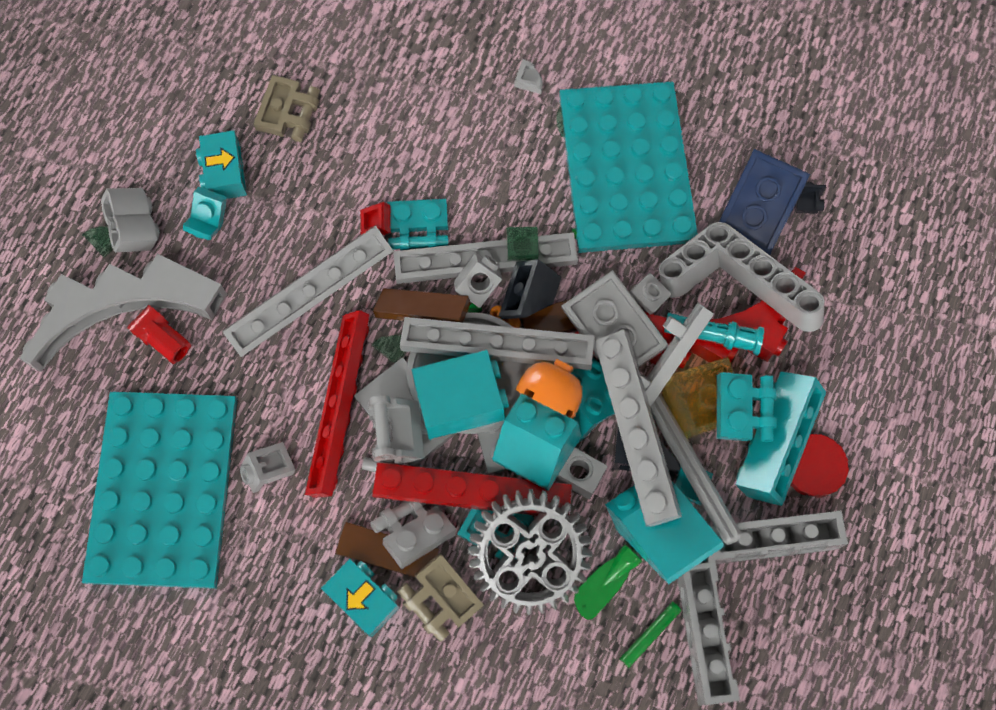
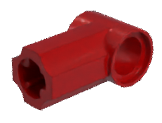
M147 305L126 327L137 338L139 337L145 345H151L173 365L180 362L188 354L192 346L187 339L169 326V322L150 305Z

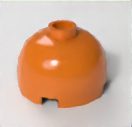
M558 359L555 360L554 364L539 362L532 365L523 374L515 389L572 419L577 413L582 400L580 380L571 374L574 367Z

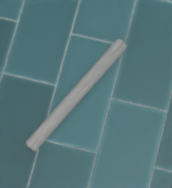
M660 393L650 407L652 417L677 461L680 463L682 470L723 542L729 545L738 541L741 538V531Z

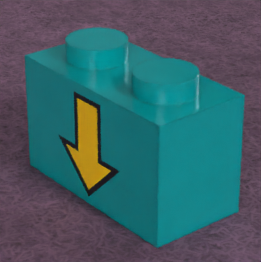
M235 131L199 136L200 148L196 149V156L199 166H203V174L199 175L200 186L226 196L227 199L247 196L241 146Z
M349 559L321 589L372 638L400 609L395 603L399 597L385 583L379 588L371 580L375 573L362 561L356 565Z

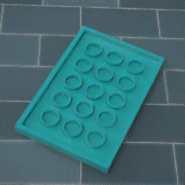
M674 82L560 90L559 100L578 253L686 244L694 238L698 232Z
M110 392L82 583L217 589L238 400L236 396Z

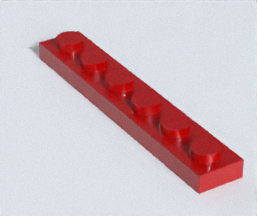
M361 310L345 314L342 318L305 495L310 497H332L338 483L337 470L339 461L344 453L343 441L351 419L349 412L352 399L357 390L356 378L358 369L363 361V344L369 332L368 320L370 314Z
M377 462L372 494L375 498L493 511L491 503L495 501L502 507L504 505V494L512 502L516 500L515 494L517 490L520 491L522 499H525L529 489H533L535 499L540 498L542 491H546L548 502H551L555 495L559 496L560 502L558 507L561 508L567 502L570 504L572 485L553 483L549 491L527 479ZM525 510L516 513L538 516L541 511Z

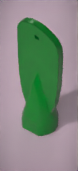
M625 544L620 548L616 557L599 567L578 588V594L575 593V605L583 618L587 620L594 619L620 590L630 571L642 563V560Z

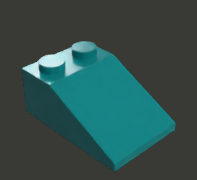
M672 482L682 517L656 526H646L634 485L606 503L605 506L618 533L668 584L724 547L723 541L674 482Z

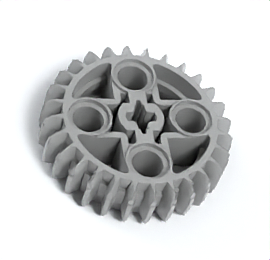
M529 489L527 498L522 499L520 491L517 490L515 501L511 502L510 498L504 494V505L502 507L495 501L491 503L494 511L493 514L485 510L482 511V517L486 521L485 524L478 521L475 522V529L481 533L470 534V541L478 544V546H470L468 548L469 555L477 556V558L469 561L470 568H480L473 574V578L475 581L484 579L480 586L482 592L490 588L492 589L490 593L491 602L501 596L502 609H505L510 601L513 602L515 614L518 613L521 605H525L527 615H531L535 605H538L541 614H544L545 603L549 602L552 608L556 610V599L558 597L566 603L569 602L566 593L568 589L578 594L579 590L575 580L585 583L586 578L580 572V569L590 570V563L583 560V558L592 557V551L589 548H583V546L590 544L591 539L588 535L580 536V534L587 530V527L584 523L575 525L580 519V514L575 512L568 515L571 509V505L568 502L561 508L558 507L560 502L559 496L555 495L551 502H548L546 491H542L540 498L535 499L533 489ZM525 510L541 511L528 527L512 514ZM549 519H556L561 524L556 532L547 533L542 529L544 522ZM505 523L511 525L514 531L509 537L504 538L495 533L496 527ZM567 533L572 543L571 563L555 550L565 539ZM489 540L494 546L505 553L493 571L488 560ZM515 545V557L513 558L512 547ZM535 546L537 555L529 554L525 557L524 548L532 549ZM554 566H560L565 570L563 576L558 579L549 578L547 572ZM505 571H513L518 575L516 581L510 584L502 582L499 577ZM532 576L547 588L546 590L534 593L520 592Z

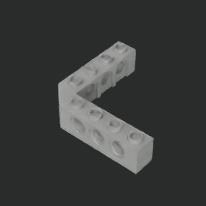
M841 511L736 523L741 531V538L738 541L729 545L723 542V548L677 578L698 706L740 701L737 680L732 677L728 651H731L730 643H726L722 616L725 615L724 608H720L716 582L719 581L716 564L837 550L848 544ZM710 526L713 529V531L718 535V537L722 540L715 526Z

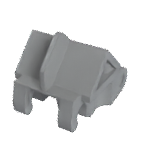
M387 395L369 398V420H372L373 428H376L377 445H375V448H372L373 461H376V463L394 461L395 464L402 465L423 459L422 435L427 434L426 428H421L419 402L403 398H389Z

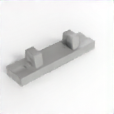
M699 303L696 304L683 324L671 316L663 324V327L674 334L675 337L649 375L646 377L640 373L650 407L714 315L713 312Z

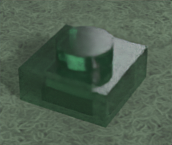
M507 227L508 260L538 259V227Z

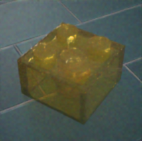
M728 357L674 373L662 390L665 402L687 440L717 431V375L721 372L734 373Z

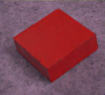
M381 202L360 210V235L373 226H377L382 235L391 233L389 204Z

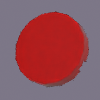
M810 434L790 486L798 493L814 498H823L835 493L845 483L849 472L848 459L843 448L827 436Z

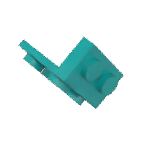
M593 357L591 370L573 368L571 372L580 380L582 385V400L573 418L579 424L581 433L579 442L584 440L597 424L615 414L602 366Z

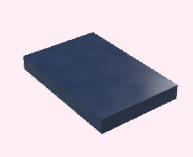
M754 149L719 222L730 225L770 255L810 174Z

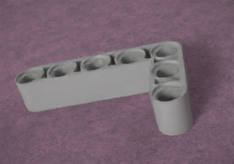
M717 222L709 225L666 258L659 266L661 284L671 293L670 297L672 298L685 295L720 267L797 328L812 332L818 330L823 325L825 301L822 294L726 223Z

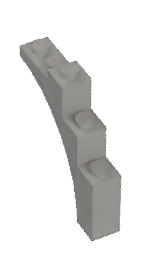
M157 254L154 260L146 265L141 279L109 264L106 270L98 275L93 289L61 274L57 281L50 285L47 296L44 299L52 309L42 318L40 328L34 337L24 345L23 353L19 359L37 371L42 372L54 355L79 333L100 321L121 313L144 309L147 305L154 309L168 308L187 311L212 320L225 300L227 293L221 284L160 254Z

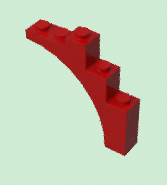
M794 267L791 271L801 279L806 274V272L797 267ZM763 300L745 311L723 318L710 319L711 322L722 324L734 321L737 322L738 326L753 329L764 327L761 350L759 355L755 356L766 362L769 361L773 354L779 357L788 342L783 338L788 330L783 325L786 318ZM645 312L666 342L670 344L675 335L664 333L665 328L663 324L667 318ZM697 339L689 350L690 352L686 354L678 367L683 369L692 353L716 367L721 368L725 360L729 363L732 362L739 348L733 347L731 350H728L726 347H723V344ZM664 351L649 360V362L656 365Z

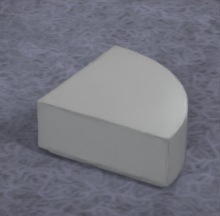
M522 59L514 81V87L541 94L543 87L542 77L531 62Z

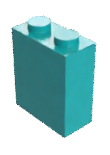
M488 350L411 369L429 440L505 420L504 409L509 408L505 389L498 390L496 380L500 379L501 375L497 360L490 361Z

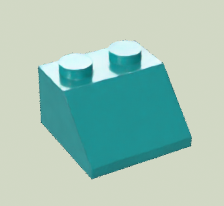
M521 393L504 420L492 460L549 491L581 439L579 424L577 421Z

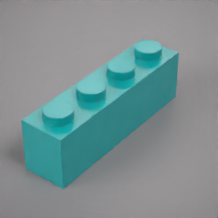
M781 371L777 382L773 384V388L777 389V400H774V417L777 418V429H774V441H760V429H757L754 438L749 442L748 454L743 466L737 472L735 484L747 497L783 506L826 395L825 389L816 377Z

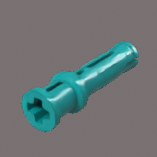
M669 312L667 315V319L671 316L682 324L687 319L685 316ZM709 321L697 339L723 344V347H726L728 350L734 347L752 351L753 355H759L764 337V327L753 329L738 326L737 322L734 321L728 322V324ZM664 329V333H671L668 330Z

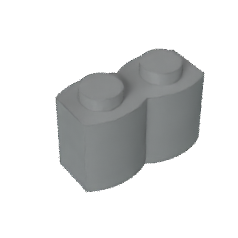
M106 189L101 198V205L105 221L108 225L111 245L115 253L151 251L156 241L159 240L160 232L157 223L153 222L150 215L152 213V202L146 196L144 189Z

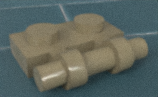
M272 75L253 124L255 130L283 137L287 127L293 128L291 138L294 141L302 142L304 134L308 133L311 127L310 118L312 112L316 111L319 105L318 96L320 90L310 86L307 94L300 93L301 85L299 81ZM295 105L302 107L299 116L292 115Z
M440 553L414 575L422 584L418 590L414 591L407 582L397 589V593L404 600L403 605L408 611H414L423 622L422 627L428 634L432 633L439 642L443 641L450 634L443 626L449 618L459 628L484 606ZM430 595L441 606V609L434 614L423 602Z

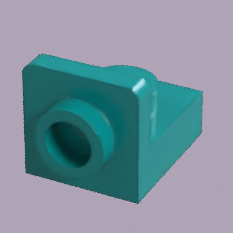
M198 187L193 193L191 216L183 224V231L191 233L197 238L211 240L223 226L227 197Z

